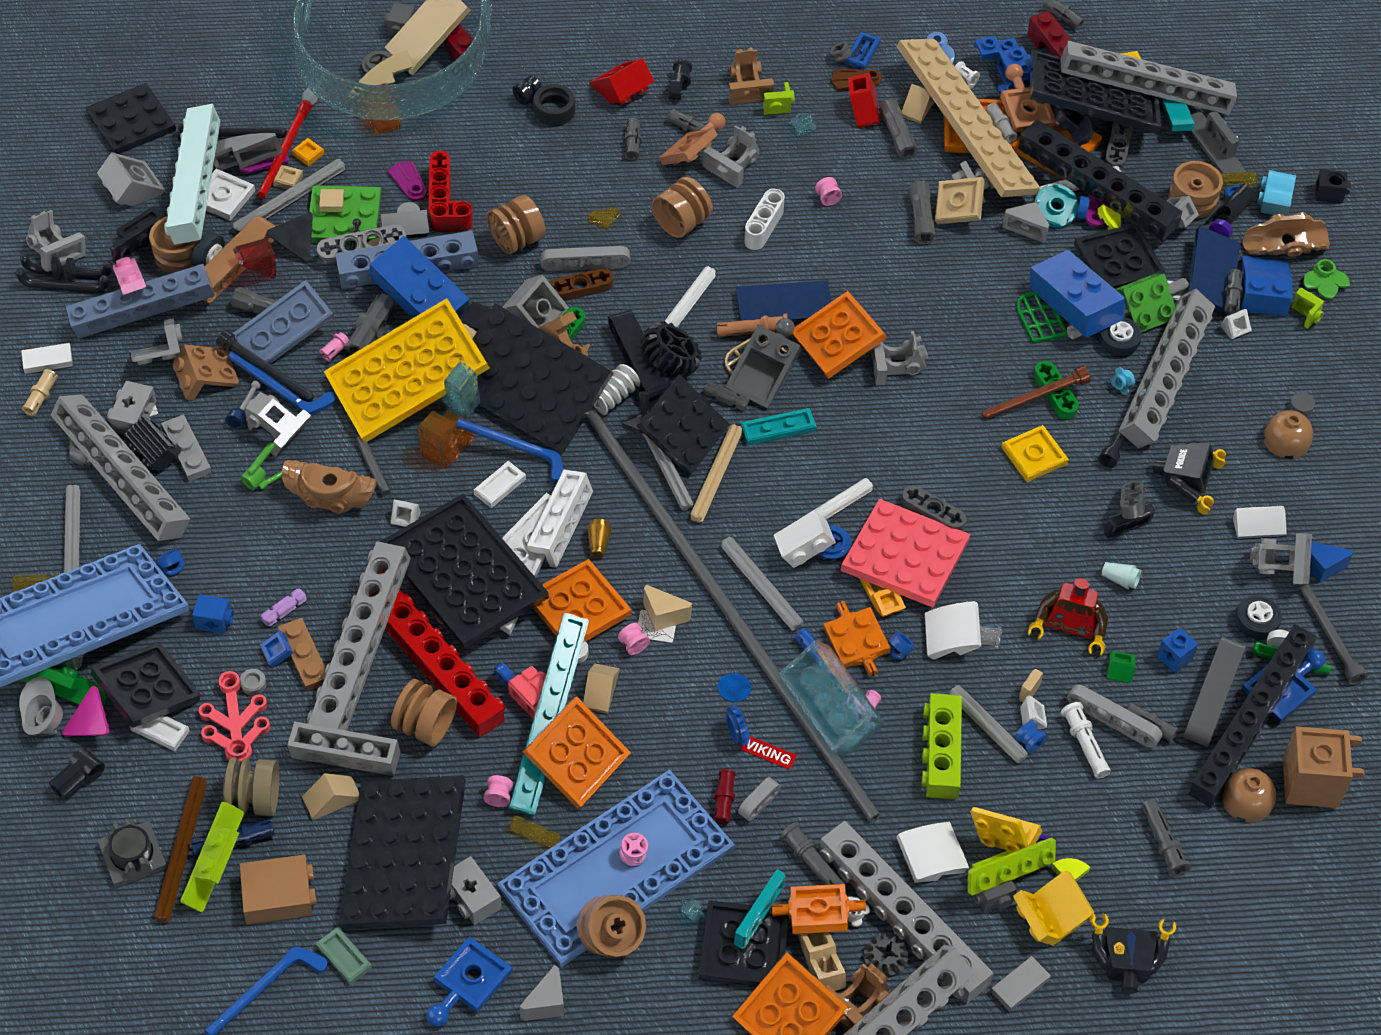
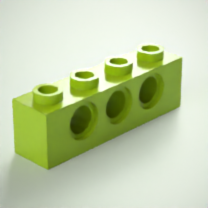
M931 693L929 703H924L923 718L928 719V726H923V741H927V748H923L922 764H927V771L922 772L921 786L926 787V797L958 800L961 784L962 696ZM937 722H944L946 725H941ZM942 744L946 747H939L937 745ZM936 767H942L946 770H939Z

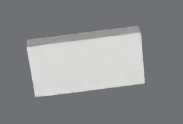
M70 343L21 350L25 374L41 372L45 369L54 370L73 366Z
M507 461L474 489V495L490 508H493L526 480V474Z
M165 715L134 728L130 726L131 731L173 751L177 750L190 732L188 726Z

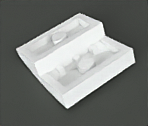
M977 602L951 604L925 613L927 655L931 659L935 660L954 651L962 655L981 647Z
M950 822L914 828L899 833L896 836L915 883L937 881L942 875L965 873L969 868Z

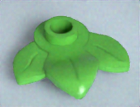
M1322 259L1314 265L1312 271L1306 273L1303 284L1306 289H1317L1321 297L1330 300L1336 296L1338 287L1348 288L1350 281L1345 273L1336 270V266L1331 260Z

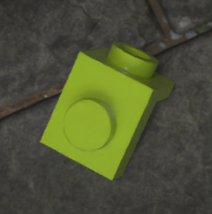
M784 82L782 92L764 93V115L790 113L791 103L795 102L794 90H790L788 82Z
M1300 288L1295 294L1291 308L1307 317L1304 327L1308 329L1313 323L1317 324L1322 318L1324 312L1321 310L1325 301Z

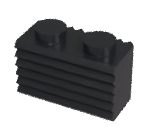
M142 415L138 422H135L131 429L124 433V436L129 441L127 444L128 448L136 455L140 453L143 457L140 461L150 471L154 468L161 473L181 453L162 429L146 415Z

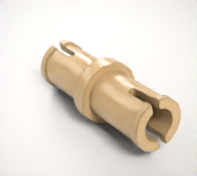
M45 369L38 383L32 386L31 394L22 407V410L27 415L36 416L43 401L47 400L50 396L49 391L58 379V375H55L54 371Z

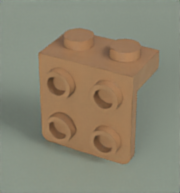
M183 345L180 353L173 361V369L176 372L185 399L195 400L204 384L237 386L239 380L226 350Z

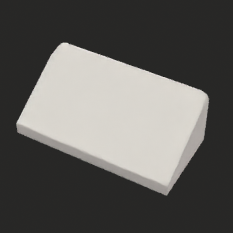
M1284 506L1237 508L1235 510L1233 522L1237 539L1281 537L1287 535Z

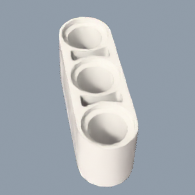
M767 190L747 221L744 238L747 248L752 250L761 249L782 217L785 196L781 190Z

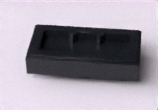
M1152 503L1145 505V513L1140 517L1132 519L1123 518L1121 512L1119 515L1108 519L1104 533L1107 538L1149 524L1156 510Z

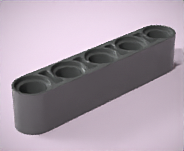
M1223 636L1221 637L1183 738L1208 747L1246 645Z

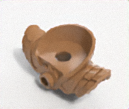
M1305 212L1296 213L1292 216H1284L1283 214L1271 216L1270 220L1250 227L1244 235L1242 244L1244 251L1249 254H1288L1291 257L1298 256L1302 252L1309 253L1311 250L1329 249L1330 246L1325 222L1314 220L1312 216L1306 215ZM1286 234L1291 235L1294 238V242L1284 244L1282 236Z
M287 460L282 467V479L285 487L293 494L299 495L307 506L331 510L338 514L347 512L352 507L361 508L365 506L376 487V479L369 476L365 477V475L360 476L354 471H345L339 467L322 466L318 463L308 464L307 462H299L297 460ZM323 479H325L328 483L332 485H325L323 483Z

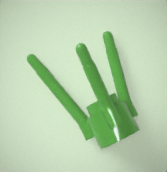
M273 442L268 443L251 467L240 476L241 481L251 490H255L257 487L263 490L268 484L282 477L281 471L265 480L266 472L260 467L275 447Z

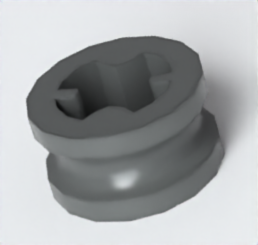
M843 41L834 45L830 53L834 56L835 61L839 63L848 59L852 54V50L848 48L847 42Z

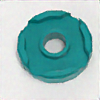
M1060 184L1045 186L1035 197L1034 202H1037L1050 227L1063 228L1070 225L1078 213L1079 203L1076 200L1077 197L1066 186ZM1051 202H1058L1062 209H1054L1051 206Z

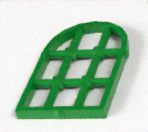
M1028 292L1018 299L1016 306L1018 316L1032 344L1067 337L1068 333L1059 314L1051 306L1042 304L1036 292ZM1034 296L1039 307H1030L1026 298ZM1022 300L1027 307L1026 310H1020L1019 304ZM1051 308L1056 319H1049L1045 309ZM1042 311L1046 322H1037L1033 312ZM1023 314H1030L1034 324L1028 325ZM1059 323L1063 333L1056 334L1052 324ZM1040 326H1049L1053 335L1045 337ZM1030 329H1037L1041 338L1034 339Z

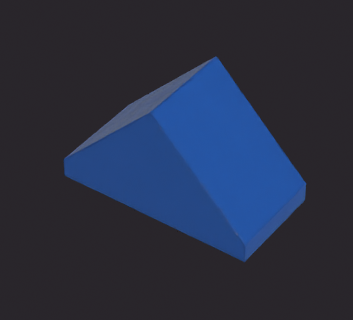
M1312 542L1310 573L1321 583L1348 567L1353 550Z

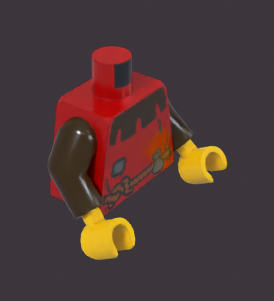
M1076 579L1074 585L1064 583L1060 590H1054L1042 599L1035 615L1037 619L1028 627L1029 635L1031 630L1037 627L1041 630L1037 637L1040 639L1044 633L1042 625L1045 621V626L1086 638L1092 639L1093 635H1095V640L1089 645V653L1092 654L1093 645L1097 644L1101 647L1100 655L1103 654L1106 647L1102 639L1106 636L1108 615L1103 604L1098 601V593L1089 589V582L1087 580Z

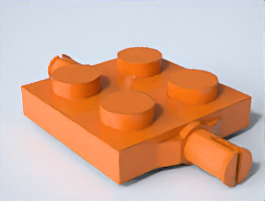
M841 601V604L840 602L837 603L835 607L841 617L824 623L825 633L837 658L843 663L842 666L845 669L854 665H864L869 677H873V674L874 676L877 675L878 670L873 661L879 656L890 653V646L871 607L850 613L845 601Z
M845 884L790 887L791 897L788 904H772L773 916L789 915L792 921L793 934L848 931L847 919L850 912L866 911L865 899L849 901L845 894Z

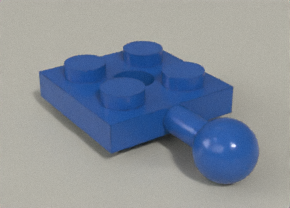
M1313 649L1271 714V717L1279 724L1316 694L1317 689L1303 676L1311 669L1318 670L1324 666L1325 656L1320 650ZM1267 666L1243 685L1242 690L1247 695H1249Z
M469 936L434 976V981L450 993L441 1004L432 1005L428 1009L426 1015L428 1022L435 1027L443 1026L448 1021V1011L458 1000H461L478 1013L511 975L513 968ZM471 969H477L481 972V976L471 980L466 977V973Z

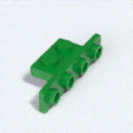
M54 665L20 679L28 683L37 677L46 678L51 682L55 695L79 705L92 686L98 688L103 708L108 697L98 683L77 675L78 671L68 667L60 668Z

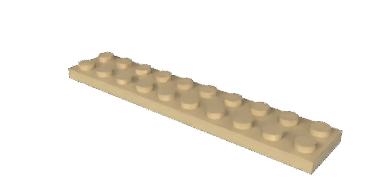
M935 39L900 40L897 48L1001 197L1037 195L1040 187L1034 180V177L1024 166L1012 149V146L1007 140H1004L1001 131L993 125L990 115L985 111Z

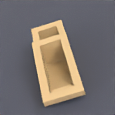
M405 50L394 54L372 68L350 92L351 98L393 85L395 82L393 75L411 70L413 67L408 51Z
M830 932L797 934L810 973L825 986L829 985L834 991L846 988L845 971L836 954V945Z

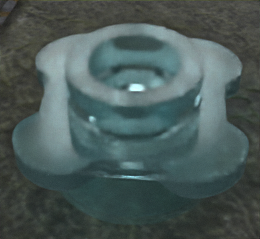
M799 113L795 118L791 119V125L796 128L797 134L802 135L808 131L816 130V124L812 123L813 118L808 113Z
M684 898L681 899L684 904L679 911L695 923L700 918H706L703 915L702 910L704 907L692 898L689 902Z

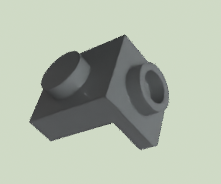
M1011 880L975 894L972 897L977 905H981L985 913L995 908L1004 909L1010 906L1014 901L1013 896L1016 894L1017 889Z

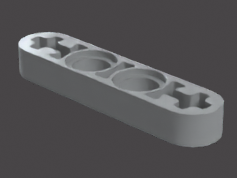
M390 225L327 238L318 243L317 253L322 261L333 262L336 261L335 253H338V243H340L341 252L348 251L344 248L347 241H355L357 243L355 250L394 244L397 241L393 238V233L397 232L398 235H401L399 239L403 236L407 238L406 231L400 225ZM382 234L386 235L387 243L385 244ZM371 236H376L380 239V242L376 246H370L367 244V239ZM326 246H329L330 249H333L331 250V254L326 255L325 252H322L325 251Z
M624 246L547 249L540 255L541 268L546 271L616 269L627 267L631 262L630 251ZM593 257H602L598 260L592 259ZM579 258V260L570 261L568 259Z
M1074 685L1067 695V700L1070 704L1081 702L1084 707L1082 710L1084 713L1144 746L1153 748L1162 737V731L1153 723L1085 686Z

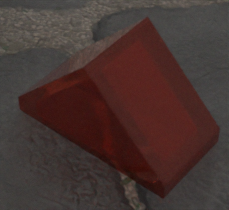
M268 238L239 245L233 249L242 267L272 279L276 277V256Z

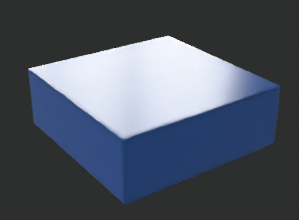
M278 631L260 644L268 664L272 667H275L294 653L285 633L282 631Z

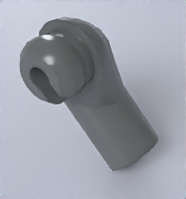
M70 439V460L82 466L84 464L87 466L92 465L84 453Z

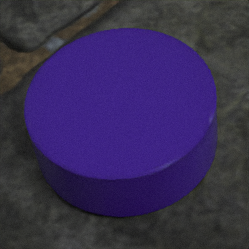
M1222 219L1214 220L1208 228L1228 238L1233 233L1231 225Z

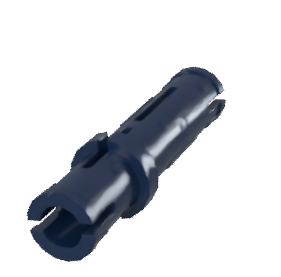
M271 819L250 825L246 823L241 824V827L237 830L239 835L234 846L245 843L250 845L252 841L274 836L275 833ZM206 838L191 841L195 858L199 857Z

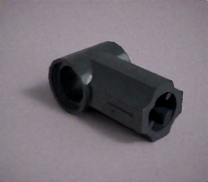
M80 748L70 758L69 765L49 782V786L59 798L66 800L85 782H93L98 779L105 769V764L86 748Z

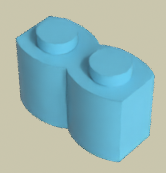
M1269 170L1268 177L1263 176L1260 189L1264 190V192H1260L1257 205H1261V213L1288 216L1296 175Z

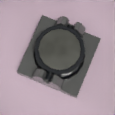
M125 819L124 827L120 828L118 823H114L110 829L111 835L98 839L115 888L167 869L150 821L135 826L133 820Z

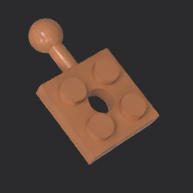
M1018 64L1009 65L1005 72L1006 77L1013 81L1016 89L1002 91L1000 98L1015 132L1024 131L1037 119L1051 128L1054 127L1056 119L1050 104H1041L1034 101V99H1030V87L1025 88L1021 79L1023 76L1022 67ZM1023 106H1027L1028 108L1032 109L1033 112L1026 111Z
M713 113L708 118V124L701 130L685 134L659 157L662 164L677 165L682 161L689 163L698 157L697 153L700 150H704L712 145L711 141L717 136L716 131L721 130L725 126L724 116L720 113Z

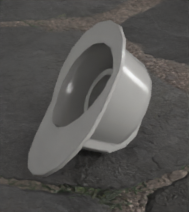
M42 677L34 678L25 685L19 698L23 730L28 735L39 733L55 735L57 734V727L63 718L62 707L55 700L51 682Z

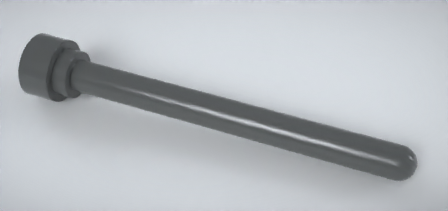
M1301 584V592L1345 666L1344 676L1350 685L1363 682L1368 676L1364 667L1353 661L1310 585Z

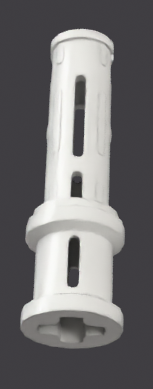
M1071 703L1065 706L1060 713L1062 717L1067 719L1071 727V735L1078 739L1097 779L1106 777L1110 774L1111 770L1091 732L1093 725L1086 719L1082 711L1084 708L1082 703Z

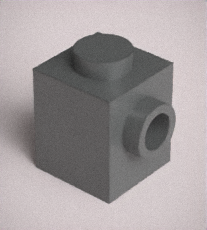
M394 2L390 13H386L384 19V26H387L388 36L394 37L415 14V6Z

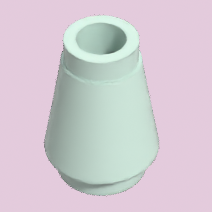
M1105 562L1102 576L1126 589L1130 587L1135 589L1140 580L1141 570L1137 569L1135 565Z

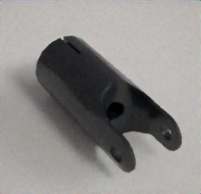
M1241 184L1210 216L1208 222H1212L1218 215L1227 214L1229 218L1226 221L1231 224L1257 198L1256 193L1248 185Z

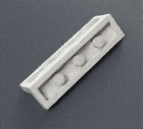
M563 470L527 544L529 552L545 554L550 567L557 568L593 493L586 473Z

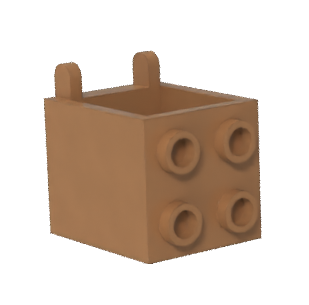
M1296 726L1283 756L1285 804L1338 808L1352 778H1363L1365 776L1364 769L1352 768L1350 745H1361L1362 737L1350 735L1348 730Z

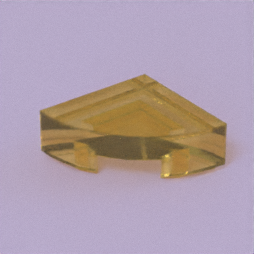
M612 207L600 211L598 209L594 210L588 215V221L609 229L620 215V210Z

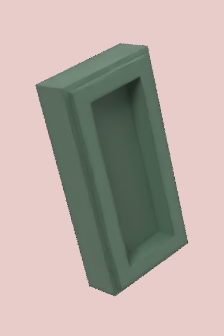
M336 927L316 943L318 950L349 985H352L372 969V964L339 927Z

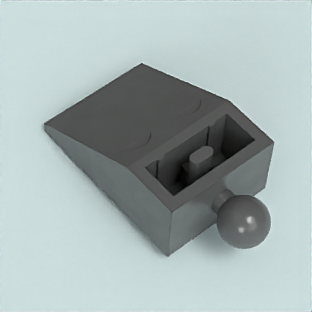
M782 318L776 323L777 333L757 325L725 388L738 393V395L741 394L748 397L750 401L766 409L769 408L801 352L800 345L785 338L794 332V323L788 318ZM763 337L767 339V342L761 344L759 340ZM783 347L789 351L787 354H781L780 349Z

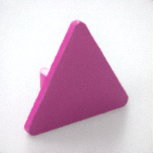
M92 686L63 729L62 734L64 736L108 735L109 724L106 721V713L104 712L97 687Z

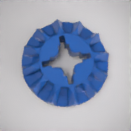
M829 526L836 542L835 548L828 547L817 555H821L824 560L829 558L835 562L837 558H844L850 551L851 538L844 529L837 526Z
M736 705L727 707L725 717L732 739L741 747L749 744L750 734L742 711Z

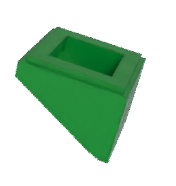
M1110 651L1107 678L1131 683L1135 671V655Z

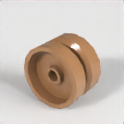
M1202 161L1182 163L1176 168L1173 175L1168 199L1170 197L1190 196L1199 214L1195 219L1208 217L1215 211L1223 186L1222 175L1218 169Z
M166 216L153 225L149 238L156 265L162 271L172 274L193 267L191 263L192 253L198 240L174 245L171 237L167 236L164 224L168 218Z
M602 895L589 900L580 910L576 923L578 937L583 946L592 953L602 956L618 957L628 955L638 948L644 939L646 931L645 915L640 906L631 898L621 895Z

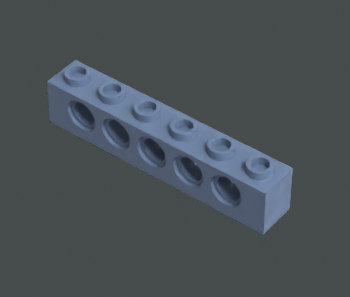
M473 231L410 241L442 273L479 266L478 251ZM393 244L335 253L341 289L376 284L369 277L370 263Z
M204 264L146 281L145 288L124 295L120 289L66 306L70 325L79 339L214 297L212 284Z

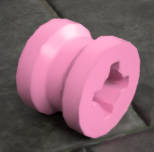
M832 177L821 179L815 186V190L820 195V200L825 206L834 205L842 198V192L837 187L836 180Z
M638 623L629 624L618 635V640L626 645V650L630 655L642 652L650 643V638L642 633V628Z
M490 776L487 779L488 790L484 793V801L494 807L508 806L510 803L509 792L513 789V782L504 776Z
M639 833L627 834L621 842L619 853L621 860L629 866H637L644 862L648 850L647 839Z

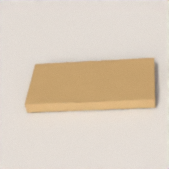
M426 0L385 48L393 55L407 50L413 65L408 72L414 75L471 10L461 0Z

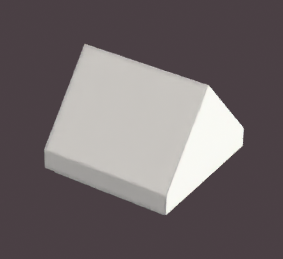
M1247 309L1225 317L1220 325L1230 339L1252 331Z
M394 500L390 524L406 527L418 520L421 513L419 504Z
M1027 696L1020 707L1023 725L1029 721H1034L1037 724V729L1047 728L1044 705L1033 697Z

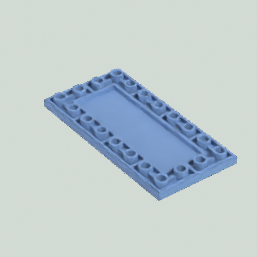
M140 544L1 597L0 687L189 611V605Z
M669 769L497 883V888L560 967H563L588 950L583 946L578 937L576 925L579 912L586 902L596 896L621 895L631 898L640 906L642 911H645L734 850L735 844ZM630 833H639L648 842L646 858L644 862L637 866L625 864L619 856L621 842Z

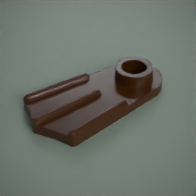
M834 69L830 83L837 92L849 91L848 78L870 73L873 76L871 78L874 85L878 86L882 81V75L874 69Z

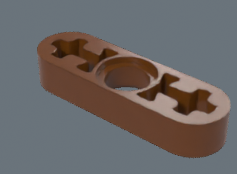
M601 268L553 279L549 283L563 301L609 291L613 287V273L608 269ZM578 282H583L587 286L584 288H577L574 285Z

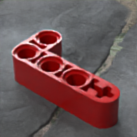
M435 151L430 155L429 159L430 227L436 232H465L473 227L472 205L466 201H451L450 156L445 151Z

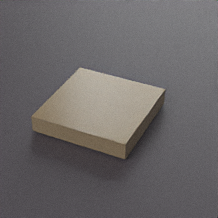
M983 177L939 181L935 222L937 224L981 220L984 191Z

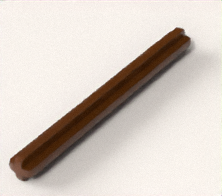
M194 776L190 784L154 915L155 920L160 923H168L171 918L207 785L204 777Z

